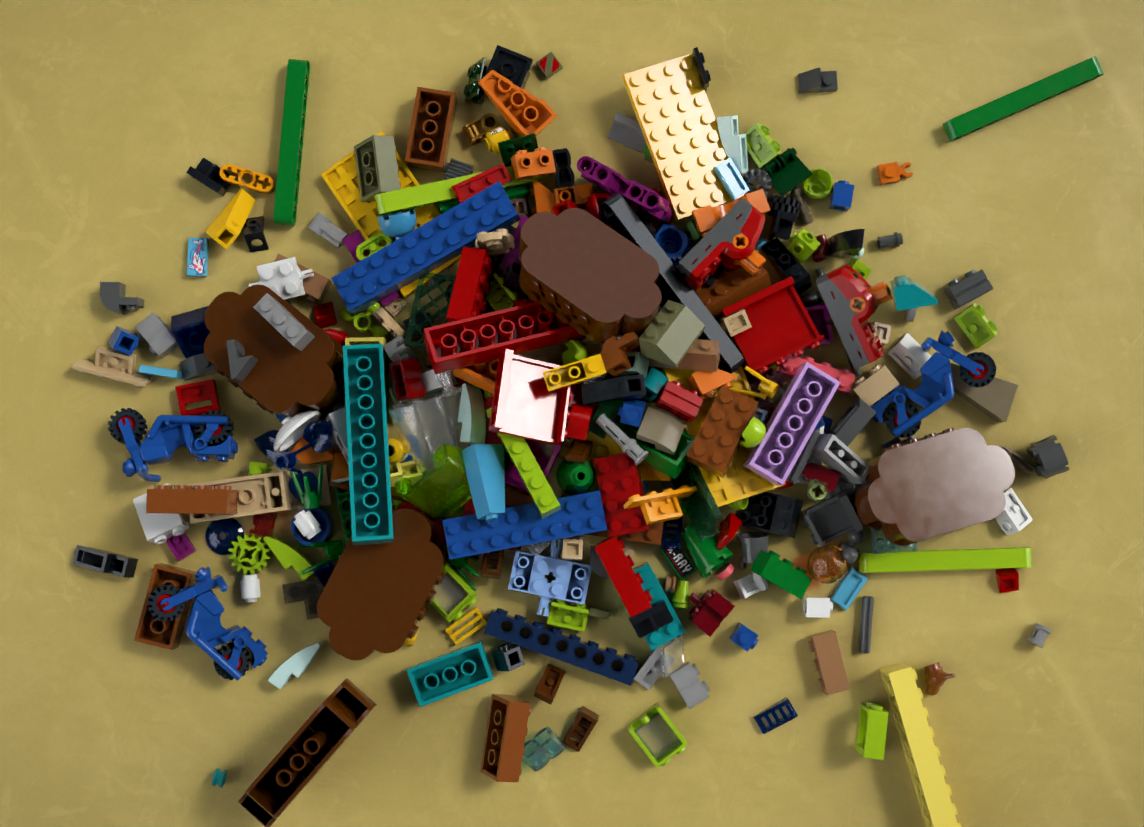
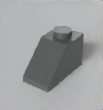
M205 353L191 356L180 362L184 381L218 373L214 370L216 366L206 358Z

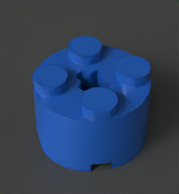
M321 507L302 509L305 512L310 510L322 530L309 540L306 536L302 535L293 523L296 520L293 517L291 522L292 534L303 545L311 546V543L326 542L334 531L332 515Z

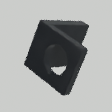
M264 216L248 218L244 224V237L250 252L269 249L264 235ZM254 239H259L263 244L261 246H254L251 242Z

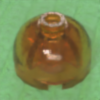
M824 545L817 547L810 553L807 567L814 580L819 583L831 584L840 581L845 576L848 565L846 566V561L842 557L843 551L835 545Z

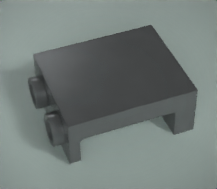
M845 491L803 510L804 517L802 521L806 528H811L813 534L810 536L814 544H819L821 549L825 547L824 544L855 529L857 532L864 529Z

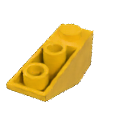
M241 188L205 232L227 250L239 236L256 200Z
M601 354L542 373L548 391H553L606 375V370Z

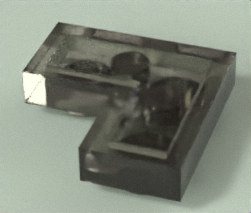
M322 578L282 585L285 604L304 601L307 620L319 618L317 603L324 590Z

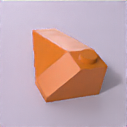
M491 70L478 82L518 137L533 133L537 136L557 117L556 113L544 100L536 98L529 91L521 89L494 70Z

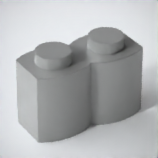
M151 313L135 327L138 331L136 333L143 342L147 341L149 343V350L155 356L159 355L164 358L181 343L165 322L155 313Z
M686 662L669 672V675L690 709L709 698L707 692L710 689L705 681L701 682L697 675L700 672L696 665Z

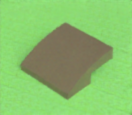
M649 404L636 439L655 444L656 450L674 455L686 422L667 410Z

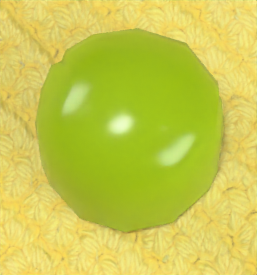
M821 168L812 169L813 175L804 180L803 190L808 197L819 200L829 195L833 186V179L827 170Z
M571 339L565 344L568 346V350L562 353L564 365L588 358L586 346L580 340Z
M753 416L742 434L744 438L742 441H739L741 445L746 448H754L759 445L766 434L765 425Z

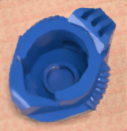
M663 224L652 235L676 268L679 261L692 247L691 239L683 230L673 224Z

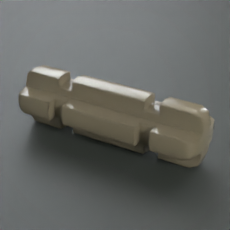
M802 189L792 190L791 195L793 199L801 203L799 216H802L800 218L802 224L812 223L813 218L808 213L810 210L805 197H802L804 195Z
M1001 447L1009 454L1013 465L1022 468V471L1027 474L1034 470L1035 466L1032 463L1026 462V459L1014 451L1011 452V449L1008 447Z

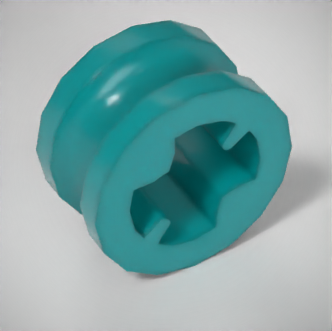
M217 768L212 779V786L219 785L222 788L228 771H221L220 768Z

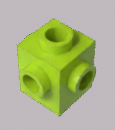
M803 229L799 234L795 232L789 238L791 243L786 249L804 263L821 243L814 238L812 233Z

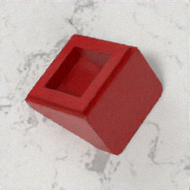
M332 302L313 306L315 321L321 329L337 324Z
M1015 568L995 570L999 593L1019 590V574Z

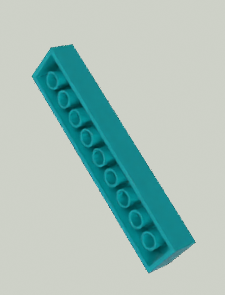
M383 344L343 346L352 543L353 545L394 543Z

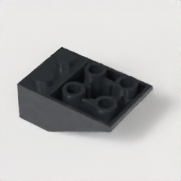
M764 492L748 497L746 509L737 510L736 516L742 521L741 526L795 538L803 500Z

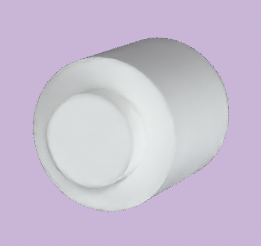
M302 510L294 516L296 520L293 523L308 540L322 531L319 527L320 524L310 510L307 512Z
M242 575V580H240L241 599H245V602H256L257 598L261 597L258 575Z

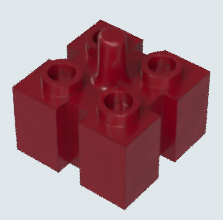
M714 589L711 591L707 590L701 598L693 592L688 597V599L696 604L689 612V620L709 637H711L723 619L735 607Z

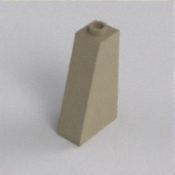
M950 363L954 392L995 421L1000 423L1007 422L1018 385L994 377L992 382L984 387H972L962 380L959 371L960 366Z

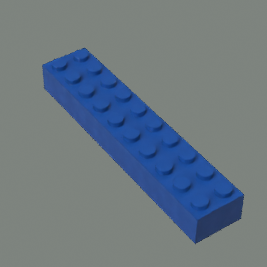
M498 181L331 279L349 312L356 315L462 254L463 247L473 248L477 239V233L496 232L498 229H505L518 222L521 218Z

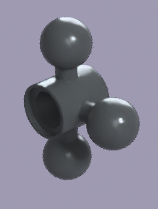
M855 529L849 532V543L841 541L837 546L834 556L839 561L833 563L829 569L833 577L839 578L844 575L845 562L853 565L857 560L860 550L854 548V546L861 543L864 539V534L861 530L857 532Z

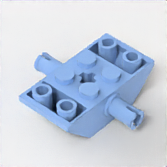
M557 539L552 540L550 552L547 556L517 550L515 552L508 589L539 595L538 615H542L543 608H545L543 616L549 617L551 601L554 598L585 605L592 567L591 565L562 559L560 557L563 546L562 539H559L557 547ZM549 572H553V576L556 577L551 582H548V578H545V575H548Z

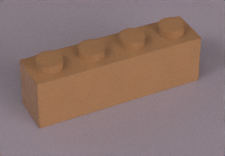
M697 339L677 367L648 358V367L717 372L720 360L719 341Z

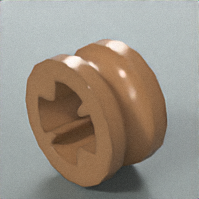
M666 575L664 592L671 591V593H674L676 576L670 578L669 575Z

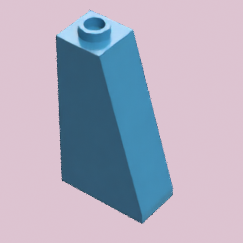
M473 444L462 450L461 453L477 520L495 521L499 515L505 513L503 444Z

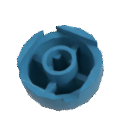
M409 209V212L400 211L382 216L378 215L377 218L381 231L388 237H395L396 240L412 232L417 224L415 209Z

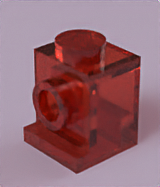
M277 513L254 515L253 525L255 527L250 529L249 533L273 536Z

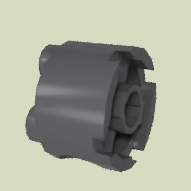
M1054 435L1031 443L1030 447L1027 448L1030 458H1034L1037 465H1035L1034 469L1038 477L1041 476L1048 479L1054 475L1069 471V467H1066L1068 465L1066 454L1061 444L1055 443L1057 437Z

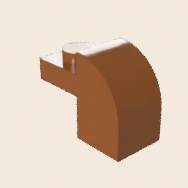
M631 332L624 334L620 339L612 336L603 344L601 357L604 367L614 377L632 368L627 354L640 347V337Z

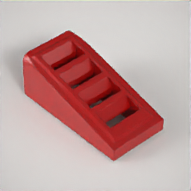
M729 513L720 523L717 543L719 550H722L732 540L742 524V521L733 513Z

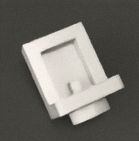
M754 572L734 581L741 599L769 589L767 580Z

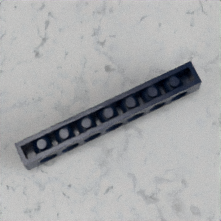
M501 608L491 611L484 631L485 634L631 686L639 664L635 660V656L627 653L624 656L619 655L616 649L606 647L605 650L600 648L598 643L588 640V643L580 641L581 637L570 634V636L563 635L562 630L554 627L549 630L544 628L543 623L533 621V623L527 622L526 618L521 615L515 614V617L507 615L508 611ZM504 621L512 623L513 628L510 631H505L502 628ZM523 627L530 629L531 635L529 637L521 636L520 630ZM539 635H548L549 642L546 644L540 643L538 640ZM558 641H565L568 645L567 648L559 650L556 646ZM583 647L586 653L584 656L578 657L575 654V649ZM595 654H602L604 656L603 662L595 663L593 661ZM615 660L622 662V667L618 670L611 667L612 662Z

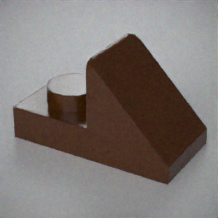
M548 664L536 687L534 697L551 705L565 671Z

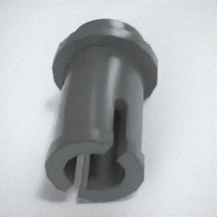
M894 232L893 235L877 237L879 249L891 246L899 247L903 244L901 233Z

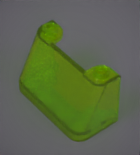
M449 444L440 446L433 455L435 468L414 485H412L409 478L403 477L395 483L397 494L434 519L443 520L472 498L461 453L465 448Z

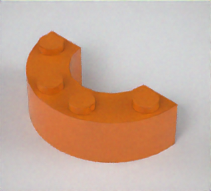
M763 189L747 193L732 202L720 206L711 207V205L693 210L691 213L699 235L704 237L742 198L746 199L765 216L770 211V207Z

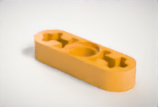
M225 164L220 168V176L226 183L263 194H270L275 188L273 179L268 175L231 164ZM230 169L233 174L238 175V181H236L237 178L235 176L230 175L229 178H227V176L224 173L228 172ZM246 174L253 177L252 182L249 184L242 182V178ZM256 177H259L258 181L262 183H265L266 180H268L270 187L267 186L266 189H263V186L259 183H257V186L255 187V184L257 182Z

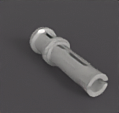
M605 413L596 420L595 423L622 447V452L624 454L627 453L635 461L634 464L636 466L648 456L649 452L647 450L644 451L636 443L637 440L630 439Z

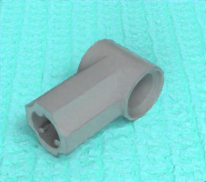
M318 212L308 226L315 234L324 237L338 248L344 244L342 239L348 236V234L332 224V221L320 212Z

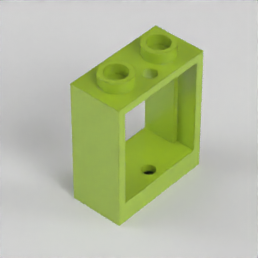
M867 701V704H861L856 751L864 758L884 760L889 712L876 702Z

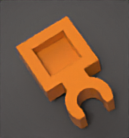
M897 162L878 165L880 185L899 182L900 176L910 178L913 172L906 173L904 169L910 167L911 163L906 162L901 167H898Z

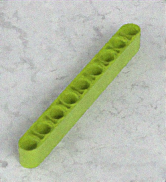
M509 166L506 169L512 181L502 185V187L506 189L532 184L535 180L538 182L542 181L543 177L515 181L512 166ZM480 173L375 195L379 215L455 200L457 198L451 187Z
M1031 547L859 553L860 573L1032 567Z

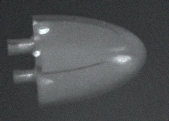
M450 371L437 374L443 388L442 391L409 402L398 401L394 387L389 388L388 390L394 403L393 408L389 409L391 419L404 447L415 464L429 479L440 486L450 488L460 484L466 476L461 451L471 446V444L460 442L462 423L457 421L462 389L461 386L454 387Z

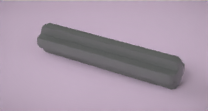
M814 429L786 480L790 483L796 484L818 440L819 431Z
M863 596L858 651L864 654L870 653L874 604L872 596Z

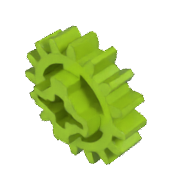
M245 533L244 538L242 536L237 537L238 542L232 541L234 548H230L228 551L233 552V555L228 558L234 560L231 566H238L237 572L243 569V573L246 575L250 570L253 575L256 574V569L259 572L263 571L262 565H269L266 559L272 558L270 555H267L272 550L266 548L267 543L262 541L263 536L257 538V533H253L250 537L249 533ZM248 541H254L257 545L253 546ZM239 548L241 549L240 556H238ZM250 550H255L254 553H252V557L244 558L245 556H247ZM262 551V558L260 560L259 556L260 552ZM243 562H249L253 567L246 566Z

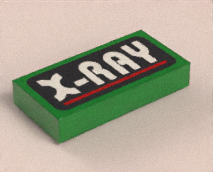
M676 538L660 548V551L681 580H684L698 570Z

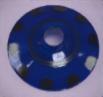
M234 518L212 521L206 530L207 545L217 554H232L233 552L228 551L230 548H234L232 541L238 542V536L244 538V530L242 525ZM222 532L226 534L224 540L220 538Z

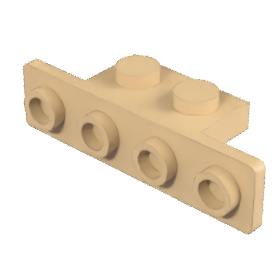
M103 346L96 348L95 362L79 359L72 364V369L78 370L80 373H91L100 378H111L120 383H131L136 387H146L152 381V376L135 372V354L129 355Z

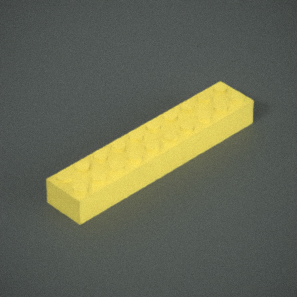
M903 662L880 668L926 827H962L956 820L958 812L955 804L951 803L950 796H952L949 784H946L944 779L946 771L944 766L940 765L938 757H941L940 751L933 742L935 734L933 728L927 722L929 714L926 707L922 705L923 694L921 689L917 688L915 680H918L915 669H912L911 666Z

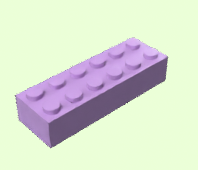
M808 362L801 364L765 426L766 434L763 441L752 449L743 466L776 486L783 485L841 382Z

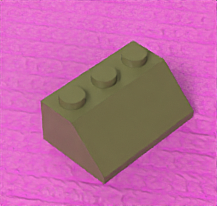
M372 135L354 146L361 202L375 201V195L401 189L394 137Z
M668 300L639 338L641 356L677 367L704 331L705 325L686 305Z

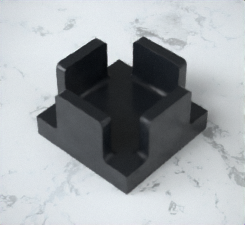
M497 45L485 76L491 70H494L512 81L516 86L524 89L530 75L529 70L533 59Z

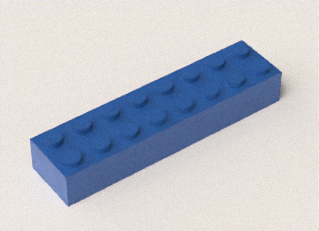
M600 490L557 498L561 510L544 519L534 502L506 507L505 513L499 515L497 520L486 522V519L477 520L476 513L443 519L449 559L607 530Z

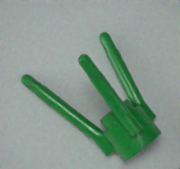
M288 466L300 496L301 504L304 503V508L313 509L319 507V501L323 500V466H319L317 494L316 491H310L307 476L303 477L306 490L303 494L292 466Z
M342 541L311 543V546L298 544V547H324L325 554L327 556L330 555V558L303 570L301 573L306 574L331 561L339 560L338 556L342 555L344 551Z
M473 555L466 556L467 558L478 562V557ZM466 557L449 559L448 562L452 564L451 567L476 591L477 588L461 570L465 568L475 577L478 576V573L467 565L468 559Z

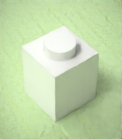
M803 596V616L830 618V613H833V602L830 601V598Z

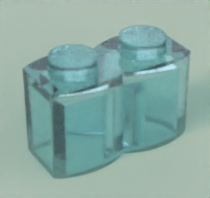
M549 727L540 730L533 739L524 743L525 752L522 760L534 771H538L546 766L550 759L561 754L565 746L560 737Z

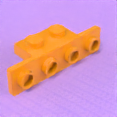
M685 485L677 490L669 488L661 493L653 491L641 497L640 494L633 495L628 498L629 501L623 506L624 509L640 506L647 525L678 519L683 516L677 499L689 497L697 491V487Z

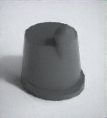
M743 532L735 535L736 540L740 541V569H745L746 563L753 564L761 549L768 553L769 534Z

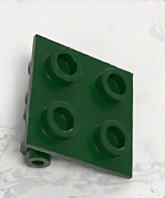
M485 57L468 69L467 77H469V82L464 89L465 102L473 99V103L480 104V101L483 100L484 91H482L483 89L478 82L485 76L487 66L484 65Z
M535 133L498 143L505 167L512 166L511 157L516 154V151L527 150L528 153L534 152V149L538 148Z
M788 148L761 168V170L768 173L772 186L782 196L813 175L796 156L797 152L794 148Z

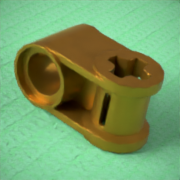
M488 113L465 124L462 129L468 134L471 140L470 144L476 145L484 140L489 130L500 126L496 115ZM493 120L496 122L495 125L491 128L487 127V122Z

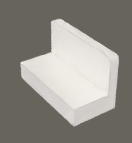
M908 333L888 352L914 380L921 375L920 368L931 357Z

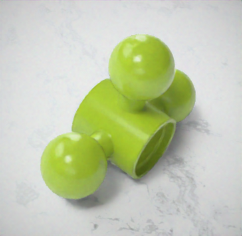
M379 302L368 307L365 314L354 315L349 312L347 307H343L340 310V318L346 322L354 321V326L360 332L368 333L371 331L374 337L386 338L388 335V331L383 325L374 326L371 319L372 313L381 307ZM362 319H368V325L365 328L359 327V322Z

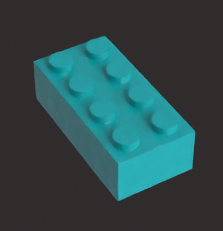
M646 562L633 569L635 574L639 572L644 582L641 584L643 590L649 591L653 599L650 604L653 605L663 599L673 617L672 622L659 628L658 631L655 630L644 636L651 650H654L686 631L652 568Z
M482 640L410 666L407 669L419 707L489 682L495 678Z

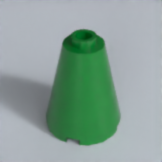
M564 459L556 471L558 485L563 491L572 495L587 492L595 480L593 465L588 460L585 463H578ZM579 472L581 473L580 479L577 478Z
M689 524L682 530L684 532L682 538L703 579L712 575L711 570L720 569L734 555L726 547L719 550L717 548L718 541L697 524L694 526Z

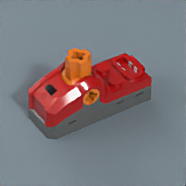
M742 198L679 261L677 269L691 288L695 291L708 280L709 276L718 270L719 264L733 270L743 267L752 276L756 274L766 262V259L755 250L756 243L763 229L765 216L746 199Z
M848 264L817 278V287L854 369L881 358L884 355L883 346L878 336H874L875 328L872 322H868L867 319L875 313L878 305L893 299L887 283L882 281L871 286L864 277Z

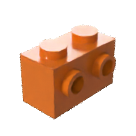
M545 147L534 149V152L528 153L527 150H519L511 157L515 181L551 176L556 172L552 149L546 150Z

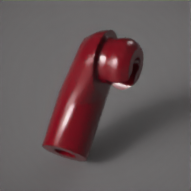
M825 234L816 237L817 241L821 244L817 252L812 254L815 262L825 260L830 248Z

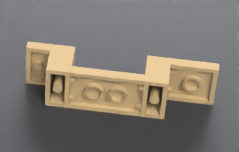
M328 466L323 467V500L319 501L320 506L332 505ZM319 467L295 470L294 472L303 494L306 492L304 476H307L310 491H316L317 494ZM280 471L187 484L192 485V489H194V485L212 486V490H214V486H231V490H238L237 513L182 514V517L187 524H196L256 514L303 509L304 503L301 504L300 496L290 471Z

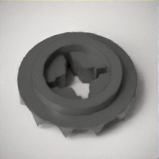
M751 169L744 174L743 179L750 189L745 194L763 189L765 195L769 193L772 181L768 173L761 169ZM758 178V184L761 186L754 190V185L751 183H754Z

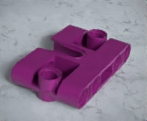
M583 156L578 160L577 169L582 173L581 177L611 195L614 193L621 194L629 205L659 221L664 222L671 218L670 202L653 190L632 179L631 181L626 180L620 173L591 157Z

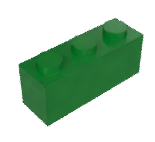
M761 549L750 570L788 593L802 599L812 581V578L806 575L807 571L798 566L796 569L793 568L794 563L785 558L781 561L779 559L780 555L772 550L767 553Z

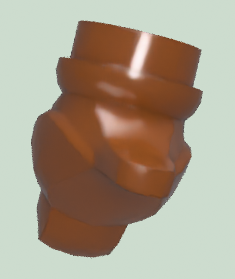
M939 662L924 667L925 674L927 675L925 692L932 696L936 695L944 682L949 678L956 677L955 674H948L942 671L943 667L940 666Z

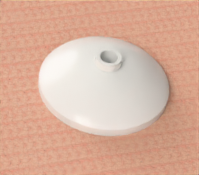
M311 410L301 412L293 417H286L282 421L283 426L276 435L274 451L277 454L281 453L299 441L318 422L321 413Z

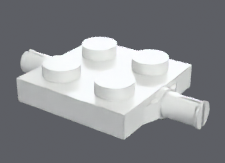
M292 257L256 266L259 282L251 283L249 287L252 285H264L282 299H289L305 294L303 279L314 277V273L306 274L313 272L312 269L301 271L297 265L296 258Z

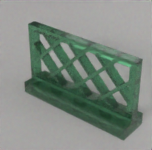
M426 273L419 277L404 342L405 346L426 349L424 334L420 329L429 323L434 326L432 321L440 315L444 318L443 324L448 323L446 316L456 274L455 276ZM425 277L431 278L435 282L427 289L423 286ZM445 281H452L451 288L444 292L440 285ZM439 287L442 294L432 299L429 292ZM427 294L431 302L421 307L419 301ZM446 297L448 300L447 306L440 310L436 303ZM434 305L438 312L429 318L425 310ZM423 312L427 320L417 325L415 319ZM419 331L423 338L418 342H411L412 335Z
M687 462L676 479L672 478L671 481L676 490L685 485L689 487L696 486V492L689 497L680 499L700 541L719 534L718 526L723 516L698 466Z

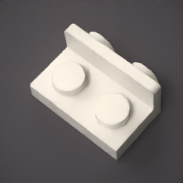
M1009 488L1004 491L1006 498L1005 508L995 518L1006 535L1021 531L1033 520L1013 489Z

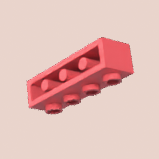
M792 356L786 359V363L778 366L776 374L793 378L799 366L808 362L841 382L836 392L844 395L851 392L855 379V374H851L849 369L840 367L838 370L832 368L833 365L830 363L821 362L819 364L814 362L813 358L803 356V358H793Z

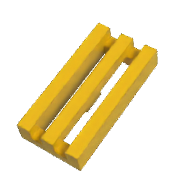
M476 607L447 627L445 631L454 641V644L457 645L488 622L478 607ZM474 613H477V617H475L470 622L462 626L460 629H458L454 633L451 631L454 627L462 623L464 620L472 616ZM481 619L482 622L459 639L455 637Z

